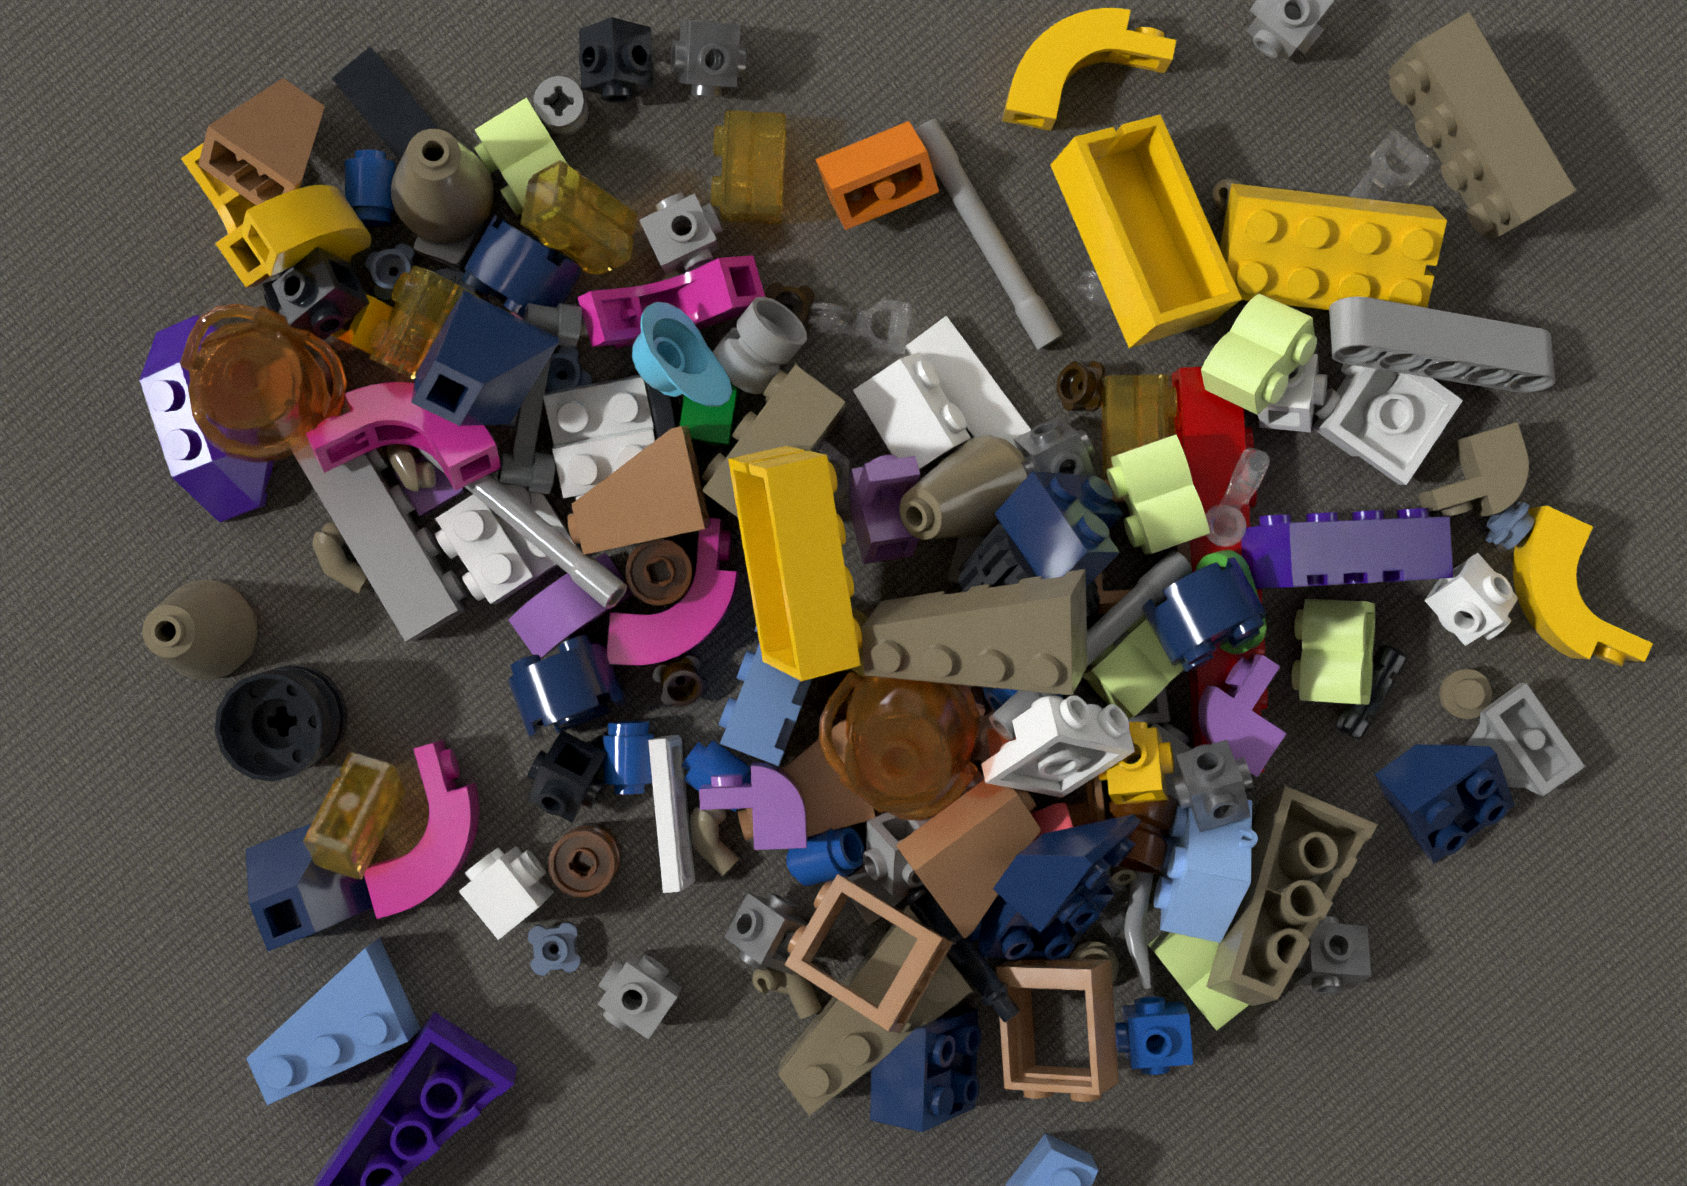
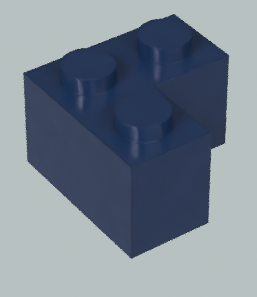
M1032 471L994 513L1036 577L1042 576V579L1065 576L1066 572L1086 569L1087 587L1120 553L1109 538V529L1123 513L1112 499L1113 492L1111 488L1097 476Z

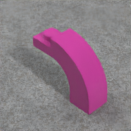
M750 255L718 258L697 269L667 280L636 287L590 291L577 298L582 309L591 346L615 345V348L618 349L633 346L637 336L641 333V315L647 306L655 302L669 303L681 309L694 322L697 329L700 330L742 315L756 297H765L754 256Z
M387 382L368 385L344 394L350 409L349 413L342 416L329 417L319 423L316 429L305 433L314 456L324 473L375 448L391 444L414 446L430 454L439 463L455 491L500 469L501 464L496 443L484 425L458 426L411 403L414 383Z
M710 518L711 525L699 530L694 580L689 591L679 603L664 612L652 615L610 612L607 658L610 664L647 665L670 660L702 643L722 622L734 599L739 578V572L720 570V560L729 561L732 538V531L723 530V520Z
M443 740L414 748L429 803L428 825L421 841L408 854L377 862L363 869L376 919L410 909L443 888L461 869L473 847L480 815L477 785L475 782L456 787L454 779L460 777L458 761L451 748L446 750Z

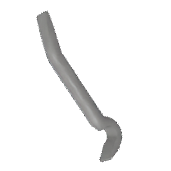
M1136 871L1137 878L1131 883L1124 934L1143 989H1149L1151 987L1144 928L1153 874Z

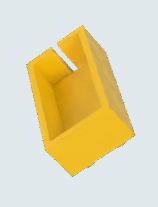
M1161 114L1122 124L1117 131H1115L1114 127L1076 136L1050 164L1129 348L1213 323L1242 299Z
M1231 183L1220 250L1242 298L1241 300L1250 301L1257 294H1262L1284 305L1329 310V306L1339 299L1358 296L1427 308L1434 275L1426 265L1437 266L1447 219L1433 206Z
M783 446L728 458L763 662L800 681L861 666L858 649L862 646V633L858 622L853 618L850 597L854 595V582L849 569L844 564L842 545L846 541V532L841 517L836 514L833 495L837 491V476L833 465L828 461L827 455Z

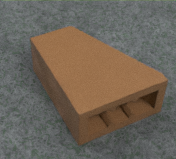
M282 78L208 126L198 166L255 205L286 192L299 189L325 106Z
M689 424L671 428L571 504L573 514L568 515V528L573 543L575 545L581 544L583 555L698 531L711 525L705 495L702 491L703 487Z
M849 717L838 720L780 768L794 779L803 794L806 804L807 837L823 833L830 828L835 830L875 818L872 800ZM752 808L739 810L738 816L745 840L754 838Z
M985 779L896 845L963 938H966L975 930L997 897L998 893L993 888L1014 858L1029 846L1041 831V828L1030 813L1037 805L1027 791L985 783Z

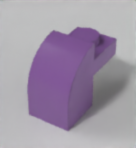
M884 455L873 459L869 463H865L864 467L851 469L849 481L851 516L863 564L913 555L919 539L911 535L904 527L900 517V502L903 495L917 483L920 476L915 456L898 458L895 455Z
M606 552L595 558L627 585V582ZM567 573L533 597L508 620L533 655L539 654L542 659L556 650L561 643L574 638L590 623L625 602L633 595V592L627 585V590L620 601L612 608L606 609L579 587Z
M1251 654L1248 660L1244 657L1239 659L1231 669L1225 681L1230 686L1226 693L1217 687L1206 685L1199 702L1198 719L1202 734L1209 745L1227 739L1234 758L1244 757L1250 774L1258 777L1286 733L1252 711L1280 666L1264 655Z
M753 762L751 765V783H742V774L712 775L711 784H703L700 787V810L752 808L754 850L807 848L805 800L797 783L782 769L767 763Z

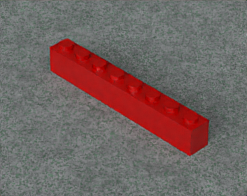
M1202 366L1181 367L1172 373L1175 435H1177L1184 451L1193 485L1202 503L1210 531L1207 535L1190 540L1192 573L1196 571V567L1203 557L1214 552L1232 550L1242 556L1240 528L1251 527L1249 508H1255L1257 500L1254 478H1248L1247 458L1253 456L1254 439L1251 427H1245L1244 408L1205 390L1201 373ZM1256 589L1262 604V589ZM1265 637L1257 647L1240 654H1231L1218 647L1212 653L1214 659L1188 672L1193 748L1208 744L1202 734L1198 719L1199 702L1206 685L1217 687L1226 693L1230 688L1225 683L1226 678L1239 659L1244 657L1248 660L1251 654L1265 656ZM1267 687L1252 709L1259 716H1261V710L1268 707Z

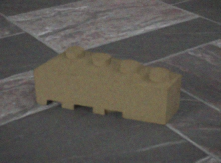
M1086 569L1066 572L1065 576L1042 579V576L1024 578L1017 584L992 588L990 584L973 586L966 592L946 595L942 591L881 601L861 627L864 673L866 676L1073 695L1087 668Z
M1287 786L1262 797L1252 830L1258 836V841L1251 848V884L1221 943L1218 944L1206 987L1251 1006L1278 1000L1310 944L1308 941L1319 921L1324 920L1333 904L1331 900L1342 880L1351 873L1357 862L1356 856L1364 842L1371 838L1378 824Z
M906 903L901 911L927 926L912 905L908 906ZM891 923L843 983L879 1006L915 945L917 938ZM947 952L901 1033L888 1032L833 996L780 1060L778 1076L810 1116L877 1065L917 1027L936 1020L970 994L973 990L969 979Z

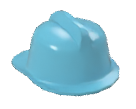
M655 302L647 306L641 315V333L637 336L632 347V359L642 379L664 395L676 397L684 394L692 401L710 407H720L727 403L732 393L730 379L723 366L705 343L694 322L681 309L669 303Z

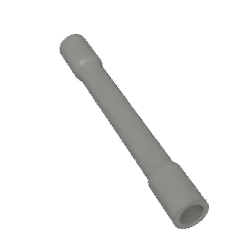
M934 118L923 123L915 131L928 152L934 174L939 177L1012 301L1016 315L1037 351L1048 346L1063 336L1062 331L1043 299L1033 289L960 165L958 154L938 120Z
M419 449L424 457L444 473L439 463L430 454ZM490 474L464 486L566 571L579 587L604 608H612L623 597L627 590L625 583L595 558L583 555L579 548Z
M1174 550L1169 551L1139 579L1138 584L1087 630V666L1144 614L1142 607L1147 601L1152 599L1154 604L1161 602L1166 598L1163 592L1165 588L1192 573V567L1183 555ZM1018 690L989 717L990 723L1003 738L1011 741L1016 737L1012 720L1029 710L1034 701L1046 696H1056L1057 694Z

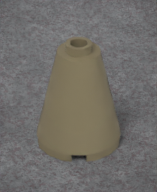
M427 129L416 134L408 144L393 175L391 198L395 212L400 220L421 239L442 244L462 241L469 237L471 232L476 230L482 223H485L491 213L494 201V187L488 169L476 154L448 132L440 129Z
M986 435L965 441L903 495L900 502V517L904 527L911 535L922 540L987 537L1000 522L994 513L1027 478L1026 471L1022 463L1027 462L1021 451L1010 442L996 436Z
M198 580L179 587L153 609L144 621L142 634L146 646L179 673L193 679L213 680L231 674L253 654L258 638L257 616L252 606H249L245 598L233 586L215 580Z

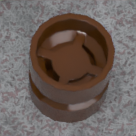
M660 538L643 542L633 550L627 559L625 575L627 585L636 597L645 603L664 605L674 602L687 593L693 583L696 568L694 558L687 547L677 540Z
M1168 795V800L1115 805L1113 800H1110L1108 808L1110 809L1109 816L1112 819L1134 814L1142 821L1129 837L1135 843V846L1118 865L1119 867L1147 874H1160L1162 872L1169 845L1160 835L1169 833V828L1173 825L1176 808L1179 806L1177 799Z
M582 824L571 829L553 846L549 855L548 871L553 883L563 893L573 897H590L600 893L618 874L622 864V847L618 837L609 828L599 824Z

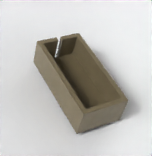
M1470 12L1415 43L1387 71L1391 77L1389 85L1393 95L1401 104H1407L1416 119L1415 129L1420 140L1428 148L1434 149L1443 164L1441 165V173L1445 182L1452 190L1459 191L1468 206L1466 212L1469 222L1479 234H1484L1489 242L1576 192V189Z

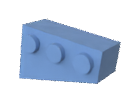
M759 643L756 653L747 650L742 661L737 679L744 681L738 699L735 700L729 697L718 725L726 728L720 744L779 766L812 679L800 681L764 663Z
M378 938L363 949L246 1058L267 1105L406 1043L421 1029L381 939Z

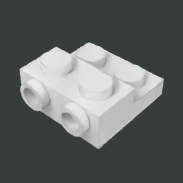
M1343 363L1341 371L1347 376L1337 391L1329 389L1326 392L1324 405H1315L1314 414L1319 418L1312 429L1350 456L1361 457L1397 484L1407 485L1463 400L1433 378Z
M640 375L544 393V403L554 443L552 450L563 498L575 496L576 500L657 440L647 385Z
M501 483L573 543L570 532L545 494L528 492L527 486ZM474 494L435 518L441 527V530L435 533L438 543L451 559L459 555L469 571L462 576L463 581L478 601L486 597L490 604H498L557 566L554 561Z
M1075 695L1069 696L1065 700L1060 696H1046L1034 701L1029 710L1012 720L1016 740L1002 745L998 753L981 765L985 783L1064 797L1131 755L1135 750L1129 731L1128 718L1118 706L1110 704L1102 709L1098 705H1087L1080 697Z

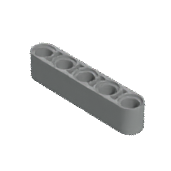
M1347 297L1339 299L1329 306L1332 358L1337 362L1519 393L1538 392L1548 389L1555 384L1551 333L1548 330L1368 297Z

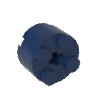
M494 215L464 267L466 272L461 280L486 295L491 294L504 301V307L524 318L527 303L557 308L559 303L564 304L584 267L576 264L575 261L534 236L514 228L515 225Z
M1234 557L1227 559L1226 567L1223 571L1218 562H1215L1168 586L1163 590L1168 600L1158 607L1155 606L1152 599L1147 601L1142 607L1145 617L1172 665L1182 664L1186 673L1214 659L1212 653L1221 645L1230 642L1232 648H1237L1261 634L1259 629L1265 625L1262 620L1267 615Z
M587 635L578 636L561 643L558 646L560 650L558 654L541 660L539 654L517 660L510 665L513 675L508 679V683L530 739L544 737L541 730L542 727L554 725L556 733H560L561 730L567 731L604 716L610 712L607 703L611 700L619 707L626 702L612 664L609 663L607 658V651L603 643L589 641Z

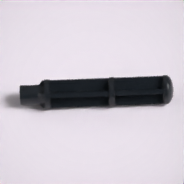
M924 884L915 887L907 896L906 903L908 906L912 905L930 929L953 942L948 953L983 996L982 1003L992 1006L1004 1023L1013 1018L1020 1009L1008 994V984L1001 982L968 937L963 938Z

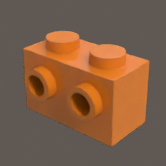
M910 121L816 159L828 198L845 230L939 192L928 152Z

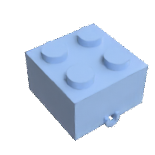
M1247 799L1251 817L1203 832H1199L1191 808L1181 809L1180 806H1177L1173 825L1169 828L1170 836L1169 838L1162 836L1169 846L1163 865V877L1158 879L1154 894V907L1161 909L1160 930L1221 943L1251 884V848L1258 841L1257 834L1252 830V800Z

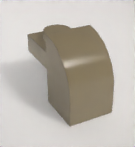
M1518 422L1454 441L1465 480L1418 494L1422 508H1429V512L1440 510L1442 517H1450L1473 510L1470 500L1473 502L1477 517L1494 515L1508 508L1522 493L1529 474V458Z

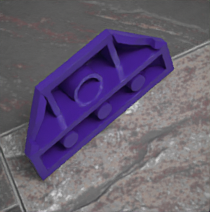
M202 315L192 316L156 332L140 377V384L171 477L218 522H226L264 507L267 498L265 489L272 472L277 440L245 345L222 329L211 324Z

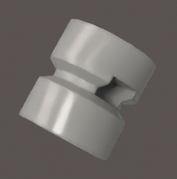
M756 297L737 320V327L732 328L714 349L713 354L723 366L730 382L734 386L745 392L761 394L779 372L780 365L787 364L806 342L807 332L797 316L786 306L771 298Z

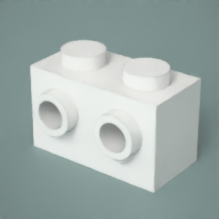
M919 352L900 358L853 391L892 455L898 458L915 456L920 471L971 439L966 431L967 422L962 411L954 403L949 402L939 386L940 377L937 370L927 359H922Z
M517 846L506 854L498 847L465 872L471 882L459 890L460 894L498 940L539 908L554 893L542 878L546 871L539 860L528 850L522 853Z

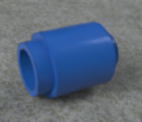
M379 150L355 151V158L344 161L345 198L365 227L390 226L391 214L396 213L391 198V183L396 170V163L386 159V153Z
M649 721L608 722V734L603 735V751L607 752L604 759V784L614 785L615 794L645 793V784L652 783L648 740L654 739V734L649 733Z
M714 740L707 747L698 742L681 765V767L688 771L683 781L698 792L703 784H711L712 775L742 774V783H751V773H749L751 767Z
M848 827L832 830L830 828L823 833L807 837V848L789 849L786 857L787 867L791 875L802 885H816L834 880L837 874L844 877L851 875L863 863L864 846L859 834L854 829Z

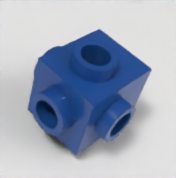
M1145 996L1135 999L1134 1005L1122 1006L1124 1022H1115L1116 1045L1118 1053H1126L1131 1069H1140V1072L1143 1074L1157 1075L1169 1072L1171 1070L1170 1066L1193 1065L1190 1015L1183 1001L1165 1002L1163 997Z

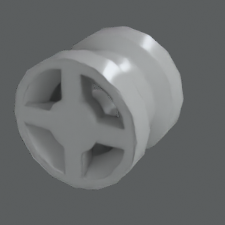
M563 76L550 77L540 83L535 91L533 102L535 111L545 127L554 134L562 136L575 134L582 129L588 120L589 108L587 100L578 84L570 78ZM559 95V101H557L555 105L550 106L549 104H553L554 101L558 99Z

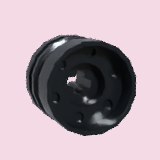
M290 664L243 678L230 688L217 708L214 731L221 753L234 769L251 779L274 782L293 777L321 763L334 753L346 733L348 712L342 692L329 676L310 666ZM284 712H287L290 716H296L298 720L297 725H293L290 721H284Z

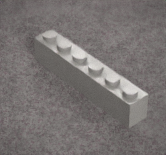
M300 347L256 373L255 377L266 409L404 641H416L467 611L461 600L467 596L463 585L453 571L450 570L445 573L435 557L441 553V550L435 538L426 527L419 530L410 515V512L415 510V507L401 484L393 486L384 469L389 467V462L381 448H375L326 473L323 472L316 460L305 433L316 429L319 423L329 417L342 416L350 412L346 398L341 399L332 384L338 380V377L327 358L323 354L316 356L315 353Z

